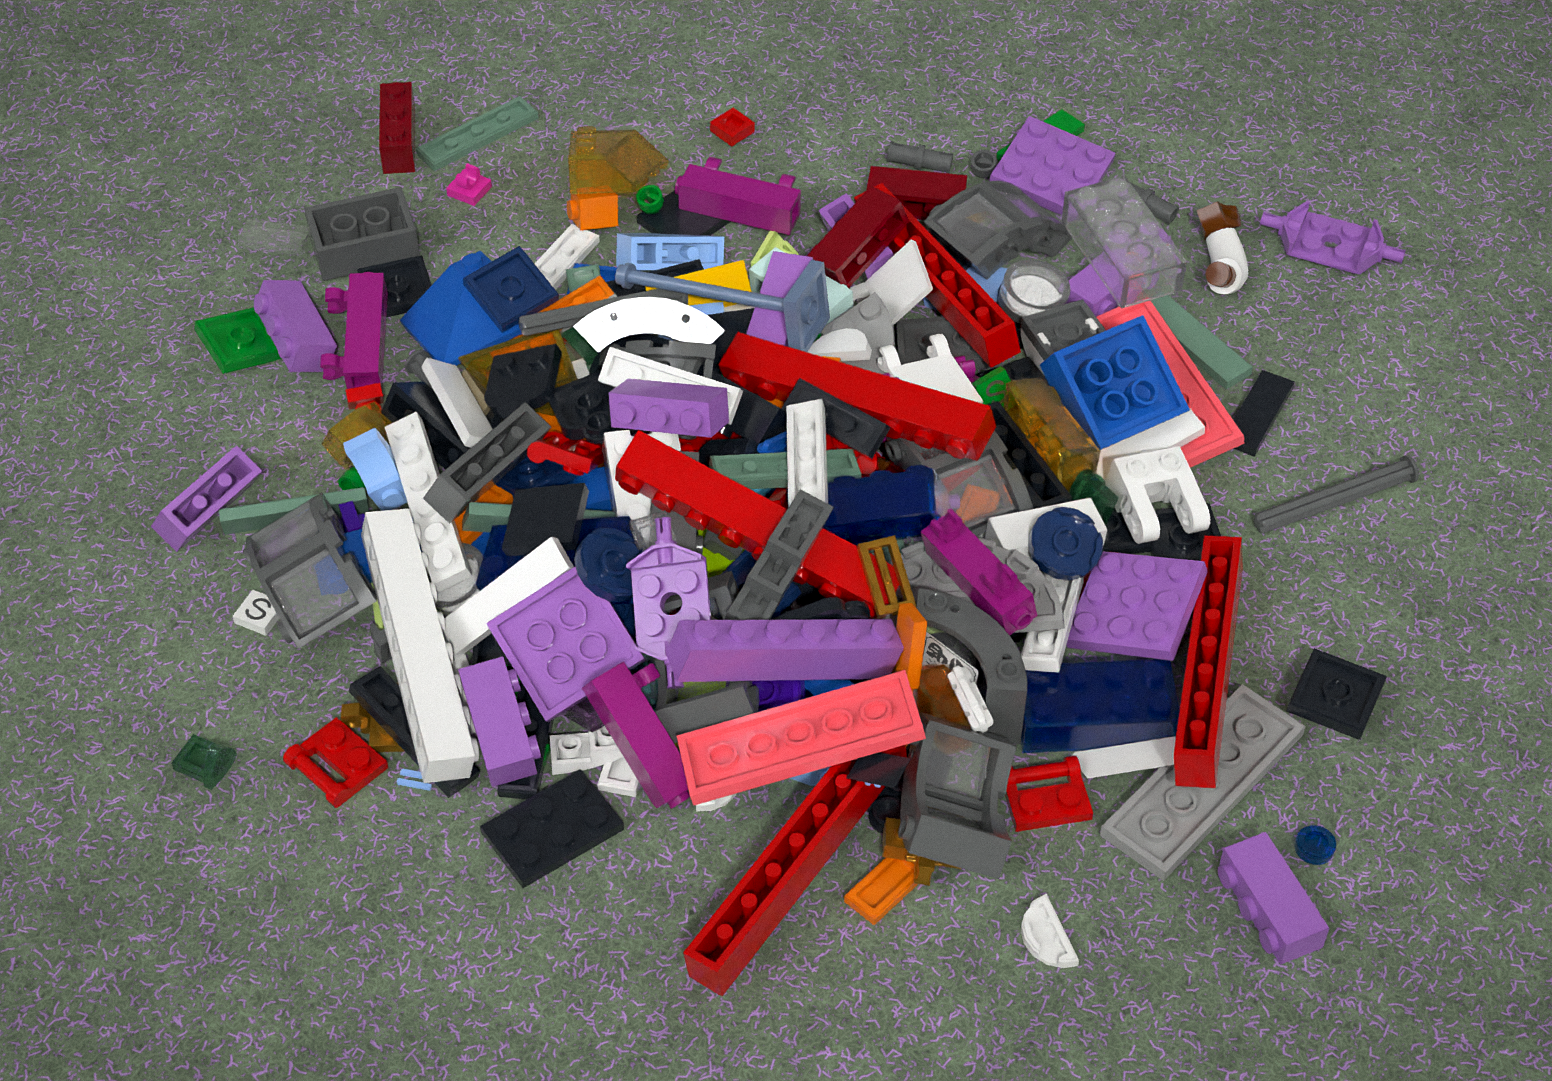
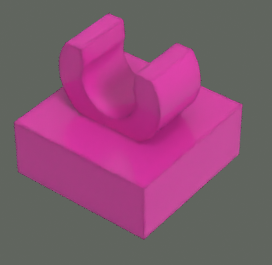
M467 163L465 169L460 174L458 173L456 178L446 188L447 196L475 206L490 190L492 183L491 179L480 175L478 167Z

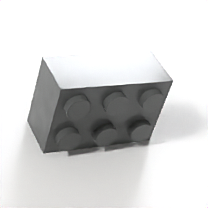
M402 187L304 208L310 241L323 281L347 276L350 273H358L357 269L420 256L416 228Z

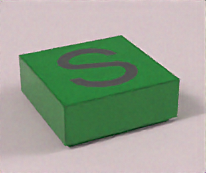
M1002 366L971 383L982 398V404L988 405L999 401L1005 407L1018 399L1010 378Z

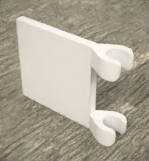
M911 239L867 281L851 287L850 290L853 291V300L857 299V303H860L876 292L886 306L894 325L929 294L933 287L917 243Z
M943 334L931 335L929 337L932 345L927 347V354L930 358L901 365L898 353L893 345L880 347V353L883 357L877 359V365L882 371L890 373L891 377H898L903 381L983 403L982 398L952 356Z

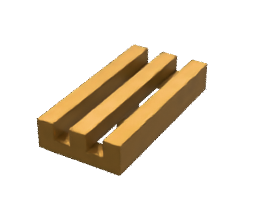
M895 535L858 544L857 551L877 618H885L889 614L893 616L898 615L899 604L912 603L916 607ZM888 546L903 596V602H898L883 554V547ZM870 550L874 552L889 605L886 606L871 561Z

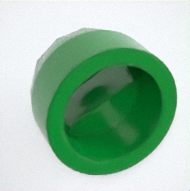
M646 185L637 192V203L644 213L655 214L663 207L664 198L659 187Z
M355 467L345 471L338 480L341 490L363 487L367 491Z

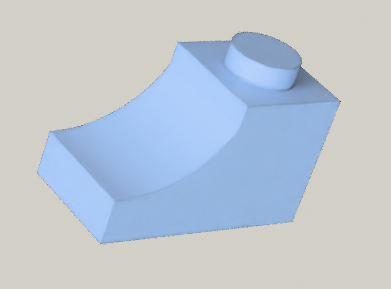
M376 428L343 443L345 452L357 469L368 495L381 511L393 510L407 503L391 447Z

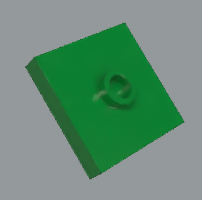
M254 307L195 321V332L223 374L281 359L273 340L267 334L266 328L259 315L255 312Z

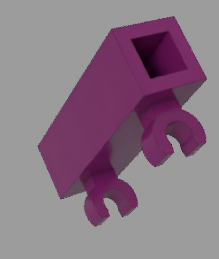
M709 157L705 167L689 164L684 175H680L677 178L675 194L679 195V209L786 235L791 234L800 216L801 190L792 188L796 180L795 176L782 174L779 184L719 171L722 159Z
M350 273L348 290L344 291L336 287L326 288L325 302H328V313L339 314L347 310L344 356L332 353L321 355L320 367L323 368V379L335 380L344 376L347 389L380 383L382 389L388 295L384 273Z
M949 508L947 514L938 520H931L930 525L921 531L926 553L976 606L996 620L1009 636L1017 630L1026 628L1038 616L1033 594L1018 580L1015 572L1007 564H1003L968 529L961 517L952 508Z
M623 661L591 680L582 690L652 804L658 808L667 803L672 809L690 798V794L687 791L688 785L681 754L641 690L659 678L660 674L654 664L651 663L632 675Z

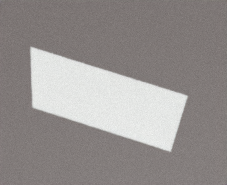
M1176 737L1074 752L1071 756L1076 755L1078 757L1081 771L1087 779L1174 765Z

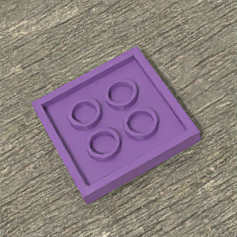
M1029 116L993 170L989 181L999 180L1012 183L1041 207L1077 220L1113 163L1116 153Z
M1103 551L1097 565L1091 571L1077 605L1066 644L1067 648L1173 661L1208 572L1205 562Z
M576 566L486 623L546 722H550L586 699L587 696L582 688L591 680L623 661L630 671L646 660L642 652L632 649V645L636 644L611 602L596 596L585 587L577 574Z

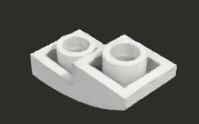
M602 721L588 722V733L550 735L552 775L595 768L606 764V762H613L623 757Z

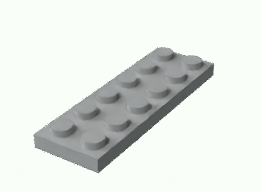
M1242 684L1226 702L1216 789L1176 786L1174 765L1160 767L1101 826L1100 836L1164 881L1303 736L1306 726Z

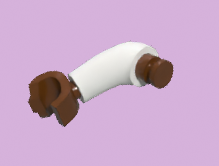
M1217 201L1196 211L1203 227L1202 235L1207 243L1211 264L1207 267L1205 273L1208 285L1214 292L1228 295L1241 289L1247 280L1248 264L1243 246L1235 228L1241 226V218L1237 206L1223 205Z

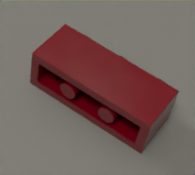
M412 82L380 84L379 150L383 174L415 172V103Z
M871 166L866 191L871 186L875 187L883 183L916 219L926 220L935 206L942 205L967 188L968 175Z
M871 186L857 199L848 212L835 223L825 237L813 247L807 256L813 257L815 261L824 262L825 275L850 288L909 223L901 201Z

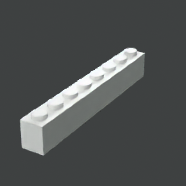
M410 509L365 512L361 537L423 783L470 778L473 763L479 759V747L476 738H471L469 734L470 713L468 707L461 704V679L459 674H453V650L451 644L445 643L444 616L442 612H437L436 610L437 591L435 583L428 580L429 562L426 552H421L420 550L421 531L419 524L413 523Z

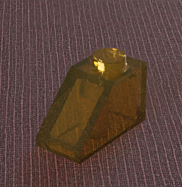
M376 402L355 409L329 429L322 442L324 448L344 469L353 464L345 452L344 442L373 428H376L384 439L387 438L385 426L392 424V422L381 413L382 409Z

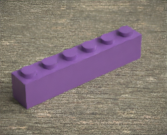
M892 619L680 620L666 650V654L676 682L875 679L891 674L904 646Z

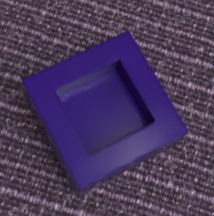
M353 501L339 504L345 533L362 529L365 515L364 513L357 515Z

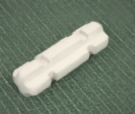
M959 665L955 666L953 671L948 674V681L967 717L971 729L975 732L980 731L984 733L988 731V727L993 725V718L976 683L973 682L974 679L969 669Z

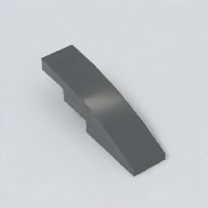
M801 489L799 490L767 541L764 551L747 576L743 588L727 611L724 620L771 619L832 513L833 506Z

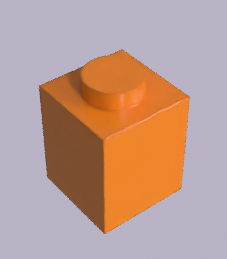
M608 184L571 188V200L567 201L568 218L576 224L580 231L618 226V195Z

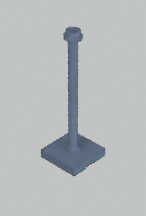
M811 260L785 298L636 271V266L632 263L620 264L615 274L616 283L625 289H631L634 284L784 312L788 347L808 352L814 340L830 319L824 262Z

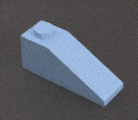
M617 233V267L620 264L632 263L636 266V270H657L700 259L703 268L708 269L723 265L724 236Z

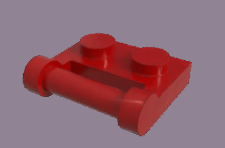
M559 430L549 431L543 440H536L527 448V456L532 462L542 463L547 459L563 465L564 471L575 475L588 474L604 462L602 445L590 443L586 439H568Z
M337 717L302 744H294L289 747L283 756V762L293 770L297 768L326 794V800L334 808L341 806L388 769L387 760ZM317 754L346 781L343 783L335 782L309 758Z
M1076 755L1064 757L1062 762L1013 769L1011 765L1005 798L1015 832L1092 820L1093 810L1082 779L1079 759ZM1066 776L1068 783L1020 791H1018L1016 785Z

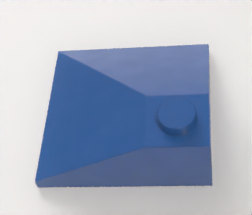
M482 251L468 254L462 260L451 264L400 319L406 331L434 360L457 366L522 334L519 324L502 333L463 285L464 277L492 262Z
M1144 315L1054 352L1040 364L1055 398L1098 451L1190 411Z

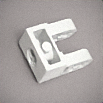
M1180 446L1113 459L1104 485L1117 513H1122L1136 543L1155 541L1160 536V524L1151 504L1153 502L1162 501L1163 504L1171 502L1184 531L1188 534L1204 531L1209 528V509Z

